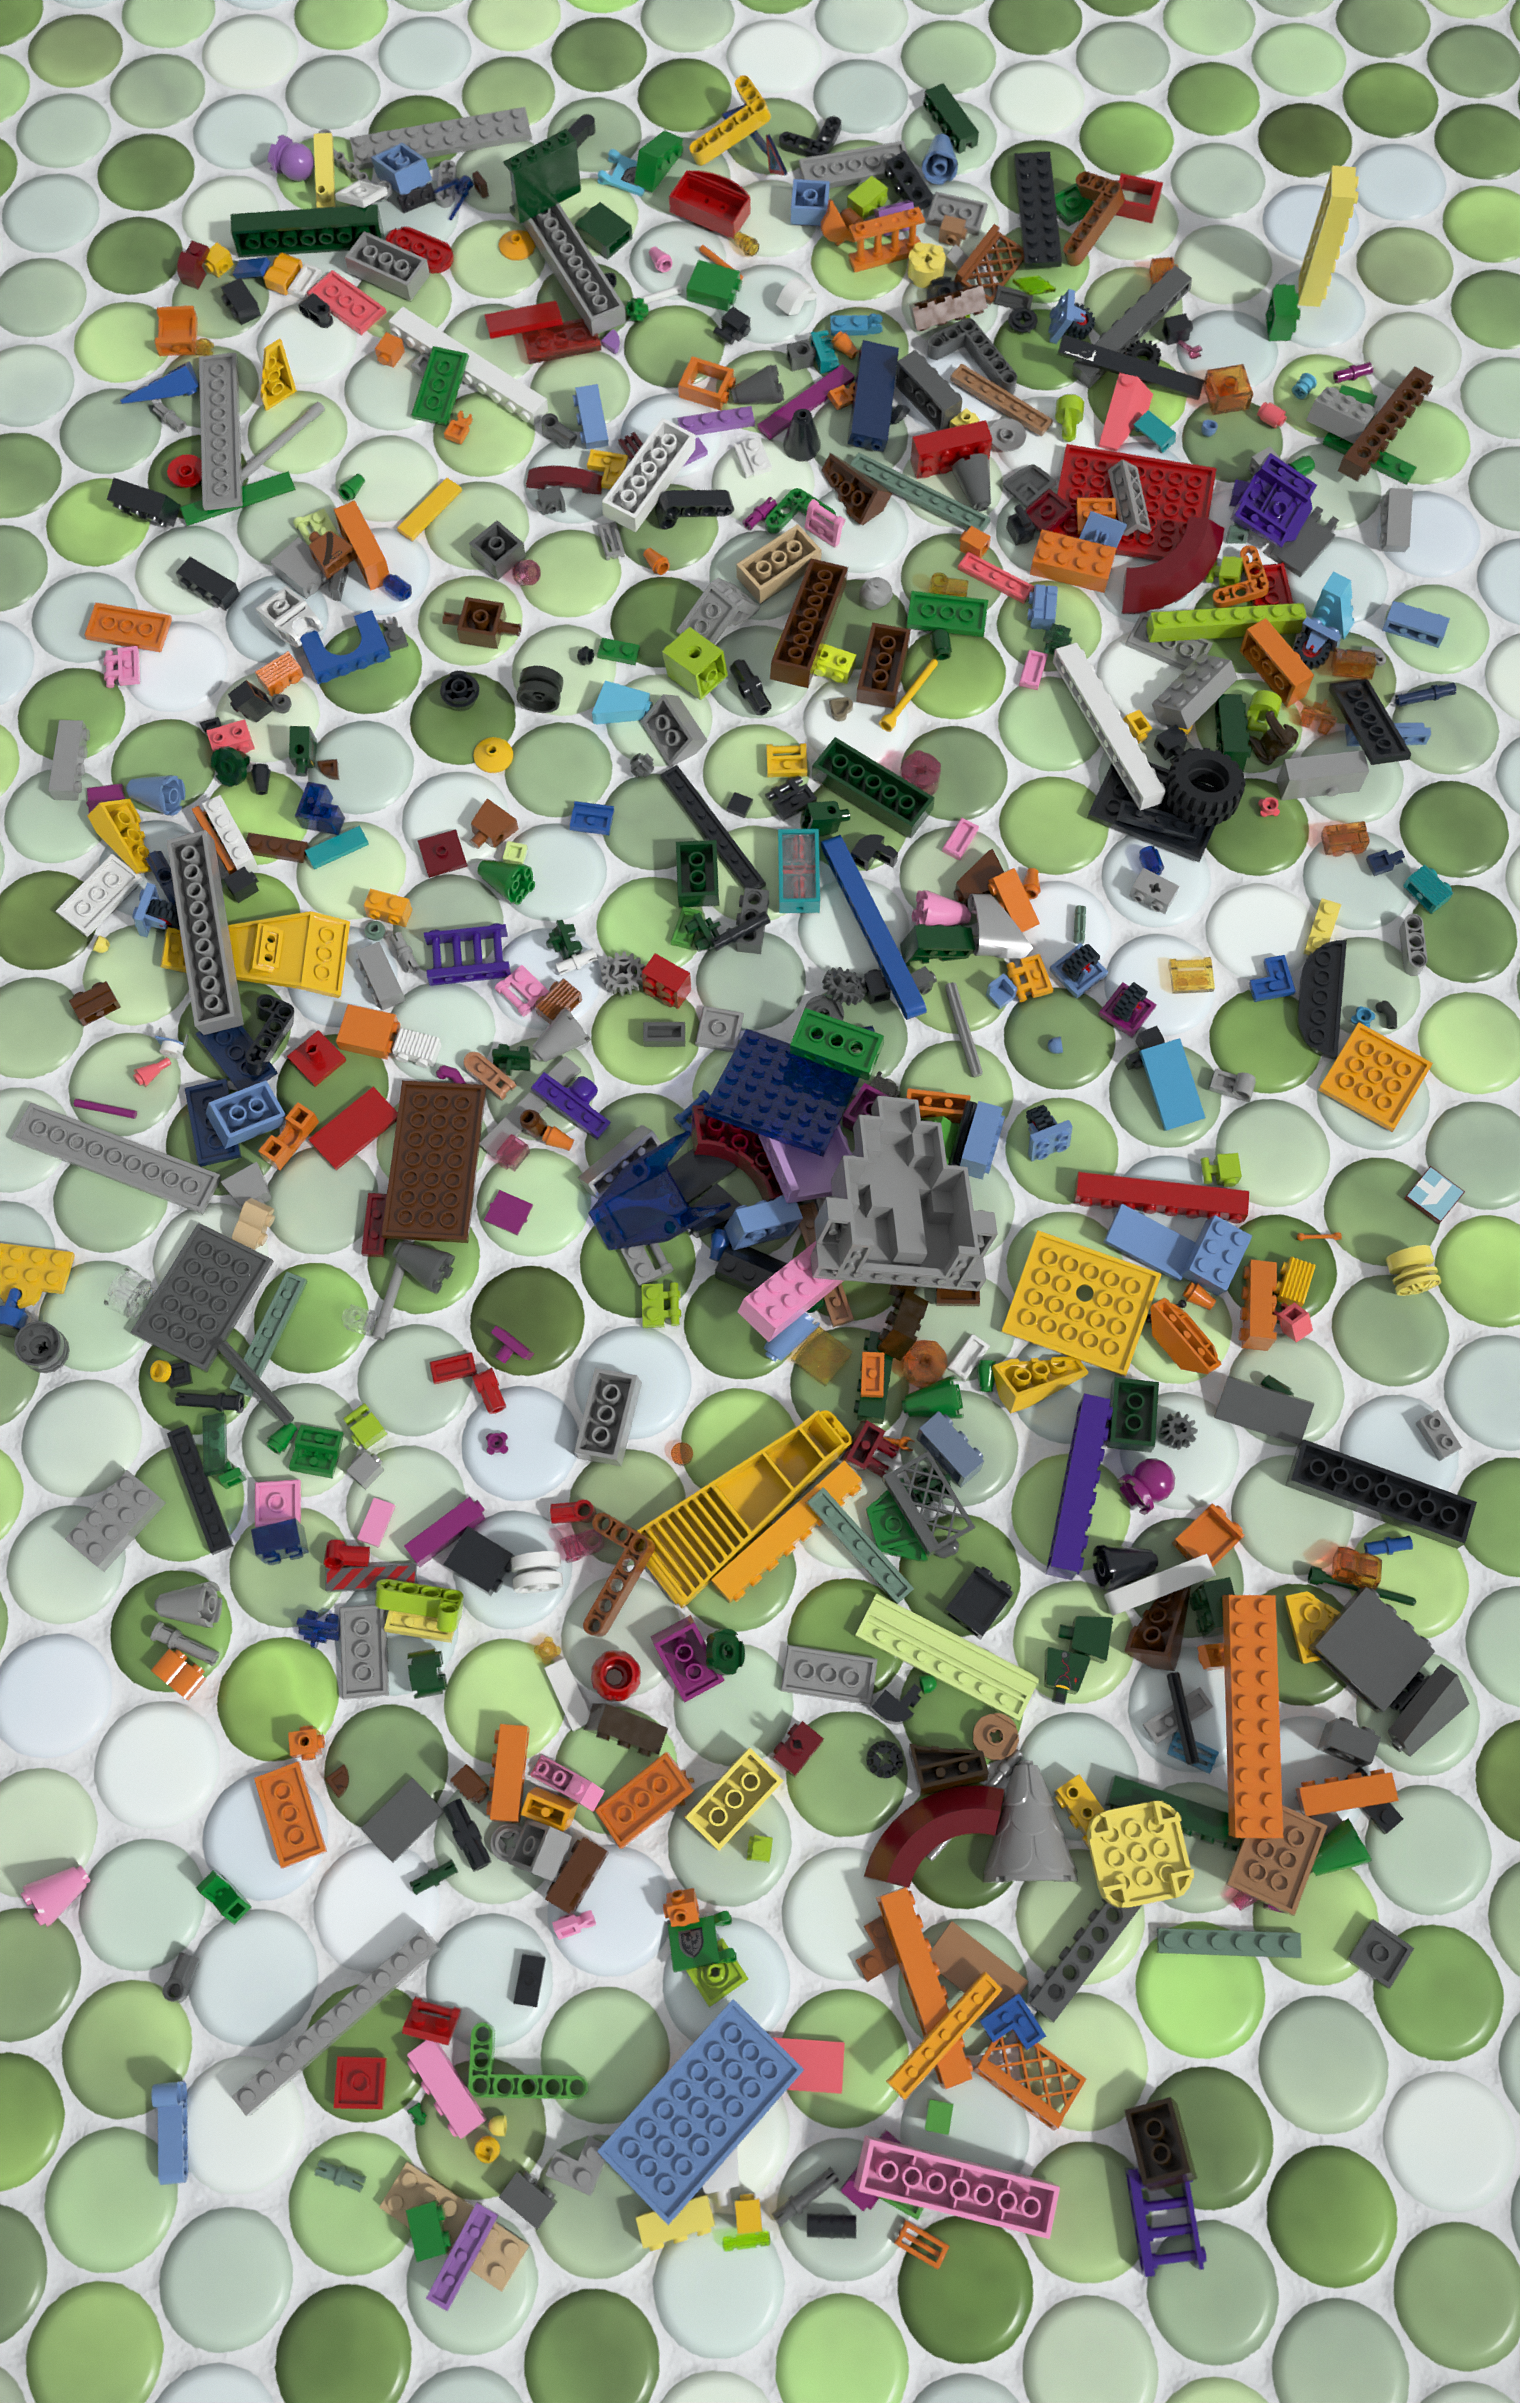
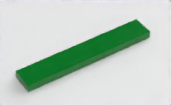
M287 471L242 486L243 506L205 511L203 500L182 506L180 509L186 525L189 526L296 489L290 473Z

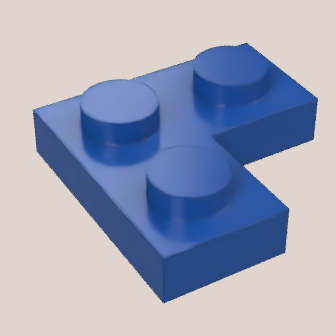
M1285 955L1265 958L1263 963L1268 977L1250 980L1249 982L1254 1002L1294 995L1296 991Z
M1019 1993L979 2020L993 2043L1012 2029L1025 2050H1028L1046 2037Z

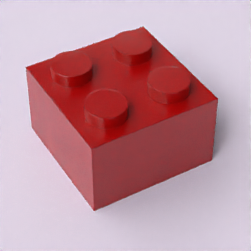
M654 953L641 972L645 993L650 997L661 999L668 1007L673 1006L679 1009L691 992L690 972Z

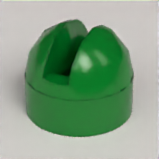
M919 1676V1683L923 1694L931 1693L936 1689L937 1681L933 1676Z

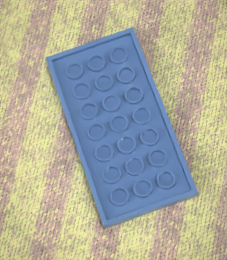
M732 1999L597 2152L669 2225L804 2069Z

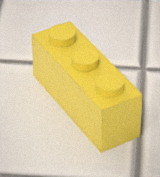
M708 2194L692 2198L669 2225L654 2210L636 2216L643 2249L649 2247L650 2251L663 2248V2242L673 2240L674 2244L688 2240L687 2235L697 2232V2236L712 2232L711 2227L715 2226Z

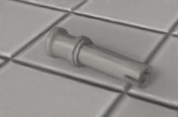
M161 1621L157 1623L150 1637L152 1641L157 1640L168 1645L169 1649L176 1648L211 1666L216 1664L220 1652L183 1636L180 1630L177 1629L175 1631L164 1626V1623Z

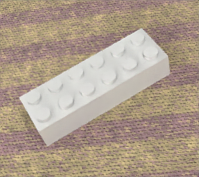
M662 418L603 499V516L636 532L658 502L660 495L666 491L694 452L695 434Z

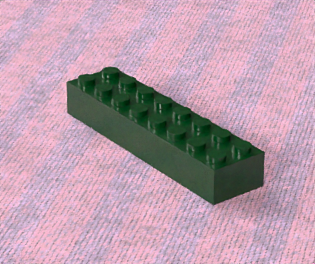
M378 204L368 205L365 208L343 206L231 214V234L239 258L276 256L280 253L292 255L350 251L364 231L384 240Z

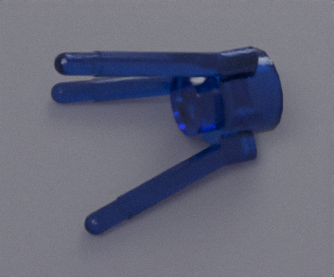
M463 175L460 179L456 177L453 181L433 191L436 194L455 185L457 194L462 195L449 220L454 218L463 201L469 195V191L473 188V181L467 175Z

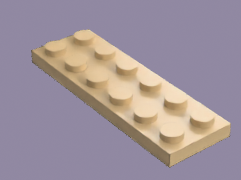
M407 2162L379 2208L409 2228L406 2214L407 2209L438 2200L439 2205L443 2204L446 2220H443L444 2229L449 2231L452 2245L448 2247L449 2252L446 2253L449 2255L474 2206L410 2162ZM495 2221L470 2271L502 2292L530 2245Z

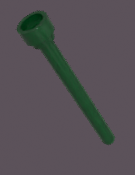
M1311 1566L1308 1573L1307 1581L1309 1584L1327 1583L1353 1591L1368 1587L1374 1589L1380 1595L1379 1598L1409 1606L1416 1604L1414 1597L1328 1575L1320 1567Z

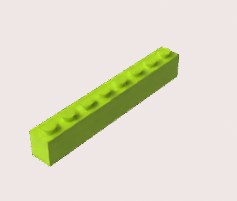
M1304 603L1151 612L1146 629L1149 643L1244 637L1248 628L1267 618L1279 634H1295L1302 632V624L1307 616Z

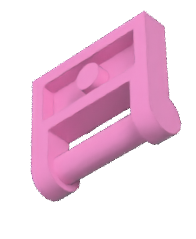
M813 499L808 505L804 528L831 546L836 547L840 543L845 519L841 516L837 517Z
M523 965L519 966L507 978L498 982L495 986V990L499 994L502 993L518 1009V1012L523 1017L535 1008V1003L540 996H546L549 993V990ZM512 985L528 1001V1003L524 1004L508 988Z

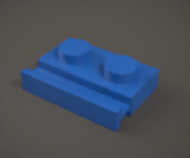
M574 801V809L569 825L570 830L610 835L614 806Z

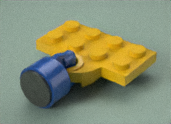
M0 1243V1298L5 1303V1306H0V1335L16 1337L20 1329L26 1325L28 1315L24 1312L25 1308L30 1305L34 1306L39 1301L42 1292L64 1294L75 1257L73 1252Z

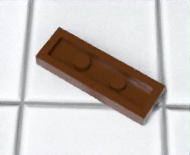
M249 832L246 839L252 855L304 863L306 857L305 850L308 849V843L299 840Z

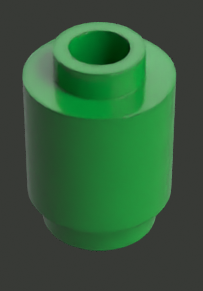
M1302 456L1288 464L1304 476L1309 475L1315 468L1314 460L1310 456Z

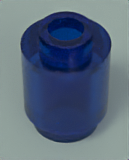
M389 574L383 581L385 590L399 601L410 598L412 587L399 576Z
M1147 846L1139 851V860L1142 867L1157 875H1161L1165 867L1158 850L1154 846Z

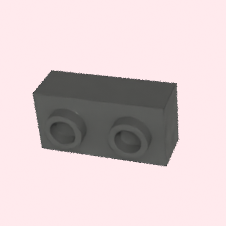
M643 1022L644 1047H686L685 1022Z

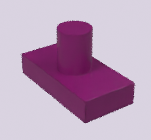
M495 1326L491 1333L504 1343L495 1355L503 1363H506L514 1352L525 1360H530L535 1354L502 1327Z

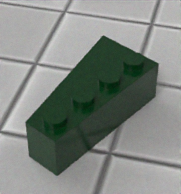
M1222 694L1216 700L1215 705L1216 747L1221 751V754H1227L1231 757L1232 761H1236L1239 765L1238 769H1242L1244 772L1247 758L1251 757V746H1248L1250 735L1249 731H1246L1248 718L1244 717L1246 703H1243L1242 694Z

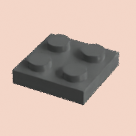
M1371 1919L1347 1960L1385 1988L1390 1989L1414 1948L1380 1923Z

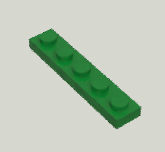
M1328 432L1322 443L1343 455L1353 445V443L1331 432ZM1380 452L1379 459L1375 465L1371 464V468L1407 485L1417 467L1387 452Z

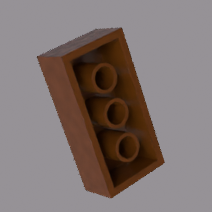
M872 622L857 687L856 702L895 708L910 643L911 629Z

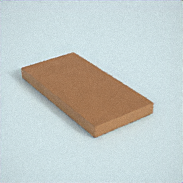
M953 1921L950 1922L933 1946L932 1951L929 1952L932 1962H936L940 1974L965 1993L983 1972H986L1003 1989L985 2009L989 2013L1017 1993L1021 1994L1029 1983L1028 1980Z

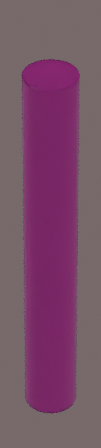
M81 1099L74 1100V1107L135 1119L137 1116V1111Z

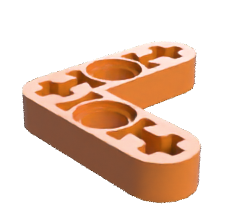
M1247 545L1240 552V558H1243V569L1247 581L1217 589L1213 594V604L1215 607L1227 608L1264 597L1268 593V579L1256 547ZM1247 553H1250V555H1252V562L1250 563L1248 555H1246ZM1258 568L1260 572L1253 575L1249 573V570ZM1258 580H1259L1260 586L1263 587V589H1261V590H1259V588L1257 587V581H1258ZM1242 589L1246 591V594L1244 596H1237L1235 592ZM1222 596L1225 600L1221 601L1219 597Z

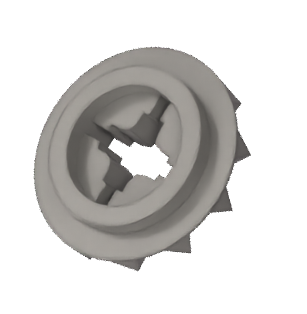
M510 1823L504 1824L493 1833L491 1849L499 1860L509 1862L514 1850L513 1847H510L504 1853L506 1844L501 1838L510 1839L515 1833L513 1842L516 1844L522 1831L520 1826Z

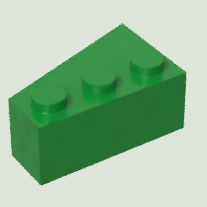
M664 130L639 149L634 184L653 193L682 155L683 138Z

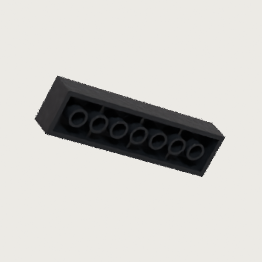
M1305 1439L1297 1446L1285 1485L1456 1549L1466 1542L1477 1504L1476 1501Z

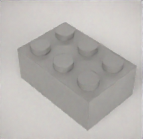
M1326 387L1314 401L1306 421L1354 444L1373 420L1377 410L1373 409L1369 404H1362L1356 401L1352 396L1339 393L1336 388Z

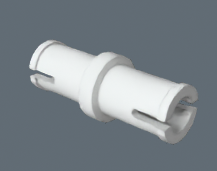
M591 948L578 955L573 954L571 958L555 963L561 976L574 969H582L581 966L597 961L598 958L594 949Z

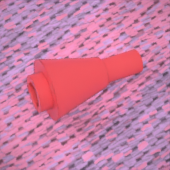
M166 1057L156 1064L134 1069L135 1074L133 1078L139 1086L147 1087L161 1070L171 1065V1062Z

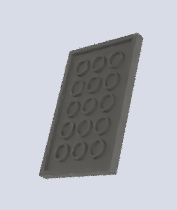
M198 1222L130 1333L207 1373L220 1352L218 1346L229 1337L274 1261Z

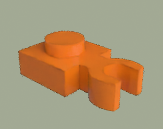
M852 383L848 389L842 385L828 392L827 397L836 410L852 404L855 383Z
M460 411L458 413V420L452 419L444 432V438L462 445L470 431L469 425L473 421L472 414H469L464 419L463 411Z

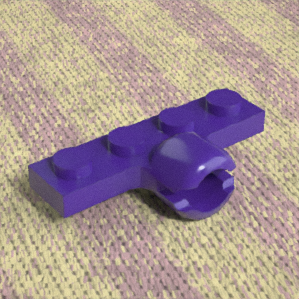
M543 1072L531 1087L535 1094L596 1140L600 1138L611 1124L608 1119L589 1105L597 1095L598 1088L591 1080L584 1076L578 1077L570 1087L566 1088Z

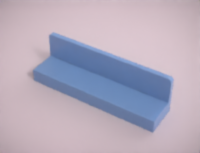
M1394 723L1406 745H1426L1431 736V728H1425L1424 723ZM1346 724L1347 746H1360L1351 728Z

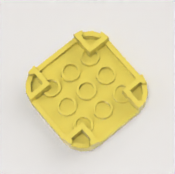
M1152 1801L1107 1810L1095 1815L1090 1821L1087 1828V1841L1098 1889L1108 1904L1117 1908H1129L1178 1898L1189 1889L1192 1879H1194V1869H1191L1180 1825L1182 1819L1179 1813L1163 1801Z

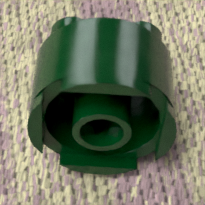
M436 1648L408 1653L407 1659L412 1658V1665H408L412 1691H417L414 1699L443 1694V1690H446L447 1678L445 1673L441 1674V1667L444 1664L442 1651H437Z

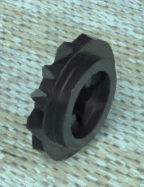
M1028 308L1014 309L1008 317L1009 328H1013L1014 332L1020 331L1021 334L1024 332L1030 334L1031 330L1036 328L1038 322L1037 315ZM1022 317L1025 324H1021Z
M887 1740L879 1741L872 1745L866 1757L869 1770L879 1778H891L898 1774L904 1761L900 1748L895 1743ZM891 1751L889 1760L894 1765L885 1763L879 1768L881 1758L876 1753L885 1755Z

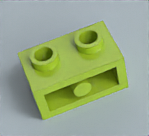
M873 176L869 177L847 196V208H852L865 220L873 215L875 208H879L887 202L888 187Z

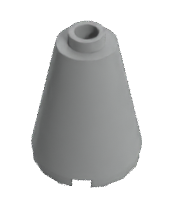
M565 1007L533 1044L534 1050L532 1053L539 1062L542 1059L544 1062H547L588 1043L591 1039Z
M205 1582L162 1593L155 1601V1610L161 1617L212 1628L214 1627L213 1623H218L222 1611V1598L217 1596V1591H220V1588L215 1582Z

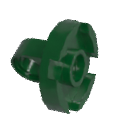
M229 746L221 747L213 752L211 767H215L217 773L215 776L223 785L232 787L245 781L250 756Z

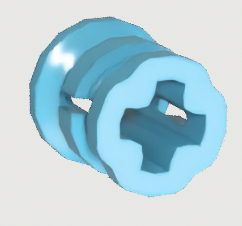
M1303 373L1296 385L1293 386L1292 393L1298 399L1306 398L1311 390L1317 386L1315 377L1309 373Z

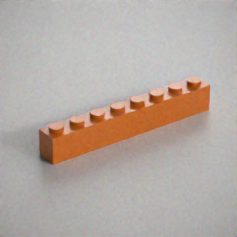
M903 1887L876 1897L920 2029L925 2038L950 2010L946 2003L948 1994L944 1985L940 1986L937 1977L940 1975L939 1968L935 1961L932 1962L930 1957L931 1945L927 1937L924 1938L921 1931L923 1922L920 1915L915 1913L913 1907L915 1905L914 1896L911 1891L907 1890V1887ZM962 2036L934 2067L940 2087L943 2089H948L973 2079L971 2072H973L971 2061L968 2057L965 2058L962 2049L965 2047Z

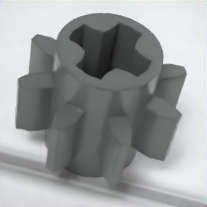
M641 753L636 754L630 761V772L636 777L643 776L646 778L654 770V763L652 762L654 759L648 753L645 755Z

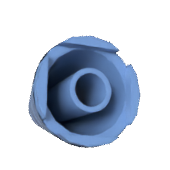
M938 134L933 138L922 162V172L926 180L933 184L941 185L948 180L949 182L953 180L958 170V162L951 141L945 134Z
M174 775L134 778L130 780L126 787L128 796L131 799L169 816L177 815L183 807L180 806L181 800H185L184 782Z
M804 1313L770 1342L766 1341L764 1349L767 1352L765 1355L774 1362L777 1359L782 1361L819 1327L820 1323L814 1322L813 1324L814 1318Z

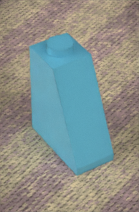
M605 680L592 711L593 724L642 720L653 706V702L650 701V693Z

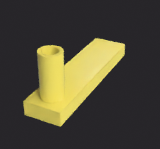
M332 133L314 134L316 207H336Z

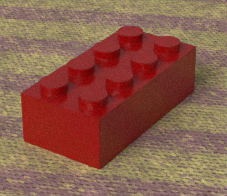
M986 420L913 436L910 462L916 479L928 478L933 475L946 474L953 471L952 466L955 462L962 458L965 461L971 459L970 455L986 454L988 459H990L992 436Z

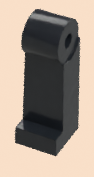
M590 114L582 115L568 129L570 134L576 139L577 149L588 136H592L596 132L595 119Z

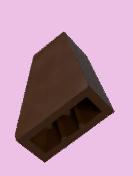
M993 849L984 854L956 882L953 893L957 902L968 907L970 894H990L993 896L988 888V880L1004 872Z

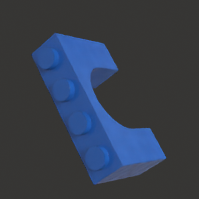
M372 610L354 616L361 636V643L355 651L347 655H335L327 651L317 631H311L301 636V646L317 684L329 682L336 677L348 675L350 672L364 669L369 665L384 662L386 659L391 658L388 645Z

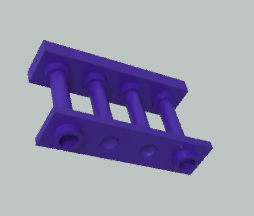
M494 923L490 926L425 932L426 944L432 945L434 967L426 970L429 985L507 978L511 974L509 961H503L501 937H508L506 924ZM493 938L495 961L484 964L481 940ZM473 940L474 964L464 966L462 965L461 942ZM452 943L453 967H442L440 944Z
M1125 2168L1141 2274L1145 2277L1155 2276L1154 2269H1157L1158 2265L1194 2261L1195 2268L1199 2270L1204 2269L1203 2262H1207L1204 2246H1200L1190 2182H1193V2180L1181 2183L1183 2197L1147 2201L1142 2197L1141 2189L1145 2187L1143 2186L1138 2168ZM1185 2207L1188 2223L1151 2228L1150 2225L1147 2226L1146 2215H1149V2212ZM1190 2234L1192 2250L1158 2255L1155 2252L1151 2253L1150 2242H1153L1155 2238Z

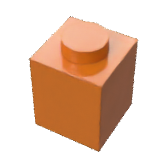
M387 332L375 347L377 360L381 364L393 368L405 352L402 339Z
M971 526L967 532L964 531L960 536V551L965 554L970 552L982 558L989 549L991 536Z

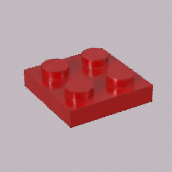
M337 2057L334 2108L382 2110L384 2108L387 2058Z

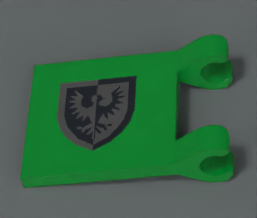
M728 1911L699 1918V1922L690 1923L686 1926L671 1927V1924H668L674 1973L718 1963H733L737 1961V1954L733 1948H727L720 1952L718 1948L716 1926L732 1924V1917Z

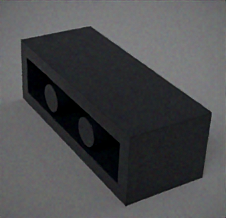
M190 556L176 571L178 583L182 588L193 591L201 599L205 598L216 608L220 607L226 611L240 595L235 582Z

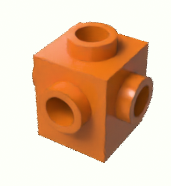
M313 1726L299 1727V1731L288 1732L291 1757L302 1758V1761L314 1760L316 1755L322 1754V1748H325L324 1734H320L318 1729H314Z
M694 1888L667 1893V1903L663 1904L665 1918L670 1919L671 1927L686 1926L690 1923L699 1922V1905Z

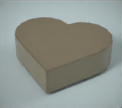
M848 697L829 700L833 719L838 722L844 721L847 718V714L853 709V701Z

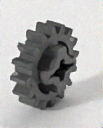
M834 967L831 971L828 970L822 980L824 984L822 988L828 990L826 994L832 995V1000H838L840 1004L846 1002L848 1006L851 1003L857 1005L858 1002H861L867 991L865 989L866 984L861 983L862 978H857L855 972L849 973V969L843 971L841 967L837 970Z

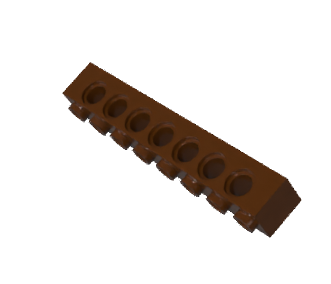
M1416 366L1413 367L1344 455L1338 472L1357 482L1362 475L1366 476L1368 474L1371 464L1375 465L1379 459V453L1385 452L1389 441L1395 439L1398 429H1403L1407 422V417L1410 419L1416 410L1415 407H1420L1425 398L1424 395L1428 396L1433 388L1431 384L1434 378L1433 375Z

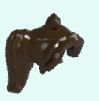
M1268 711L1265 717L1270 729L1266 731L1261 740L1257 737L1249 736L1248 743L1257 758L1265 765H1271L1277 757L1286 754L1299 737L1294 727L1288 724H1284L1282 727L1274 712Z

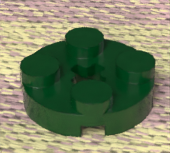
M720 1629L708 1634L706 1638V1666L718 1675H733L737 1673L738 1667H742L744 1663L745 1647L743 1642L739 1641L736 1637L738 1635L736 1631Z

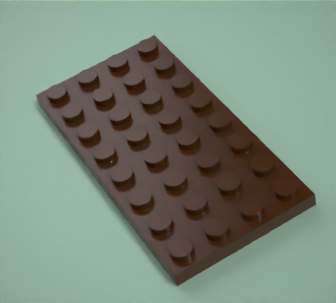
M402 1080L382 1238L468 1243L486 1085Z

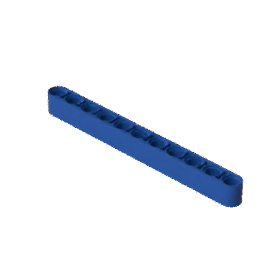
M837 835L821 841L823 854L906 1020L927 1013L925 1002L842 836Z

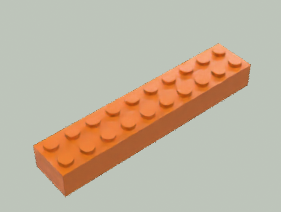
M1222 1595L1229 1836L1235 1838H1283L1276 1595Z

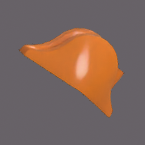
M831 199L828 200V209L822 218L820 226L822 234L828 240L835 242L837 247L846 240L855 243L856 241H854L851 232L845 225Z

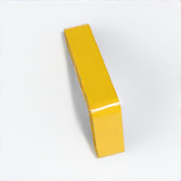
M741 75L735 81V87L745 107L690 144L689 150L697 165L707 164L770 120L771 114L767 104L748 76Z

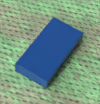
M267 257L239 260L233 276L236 279L264 276L270 261Z

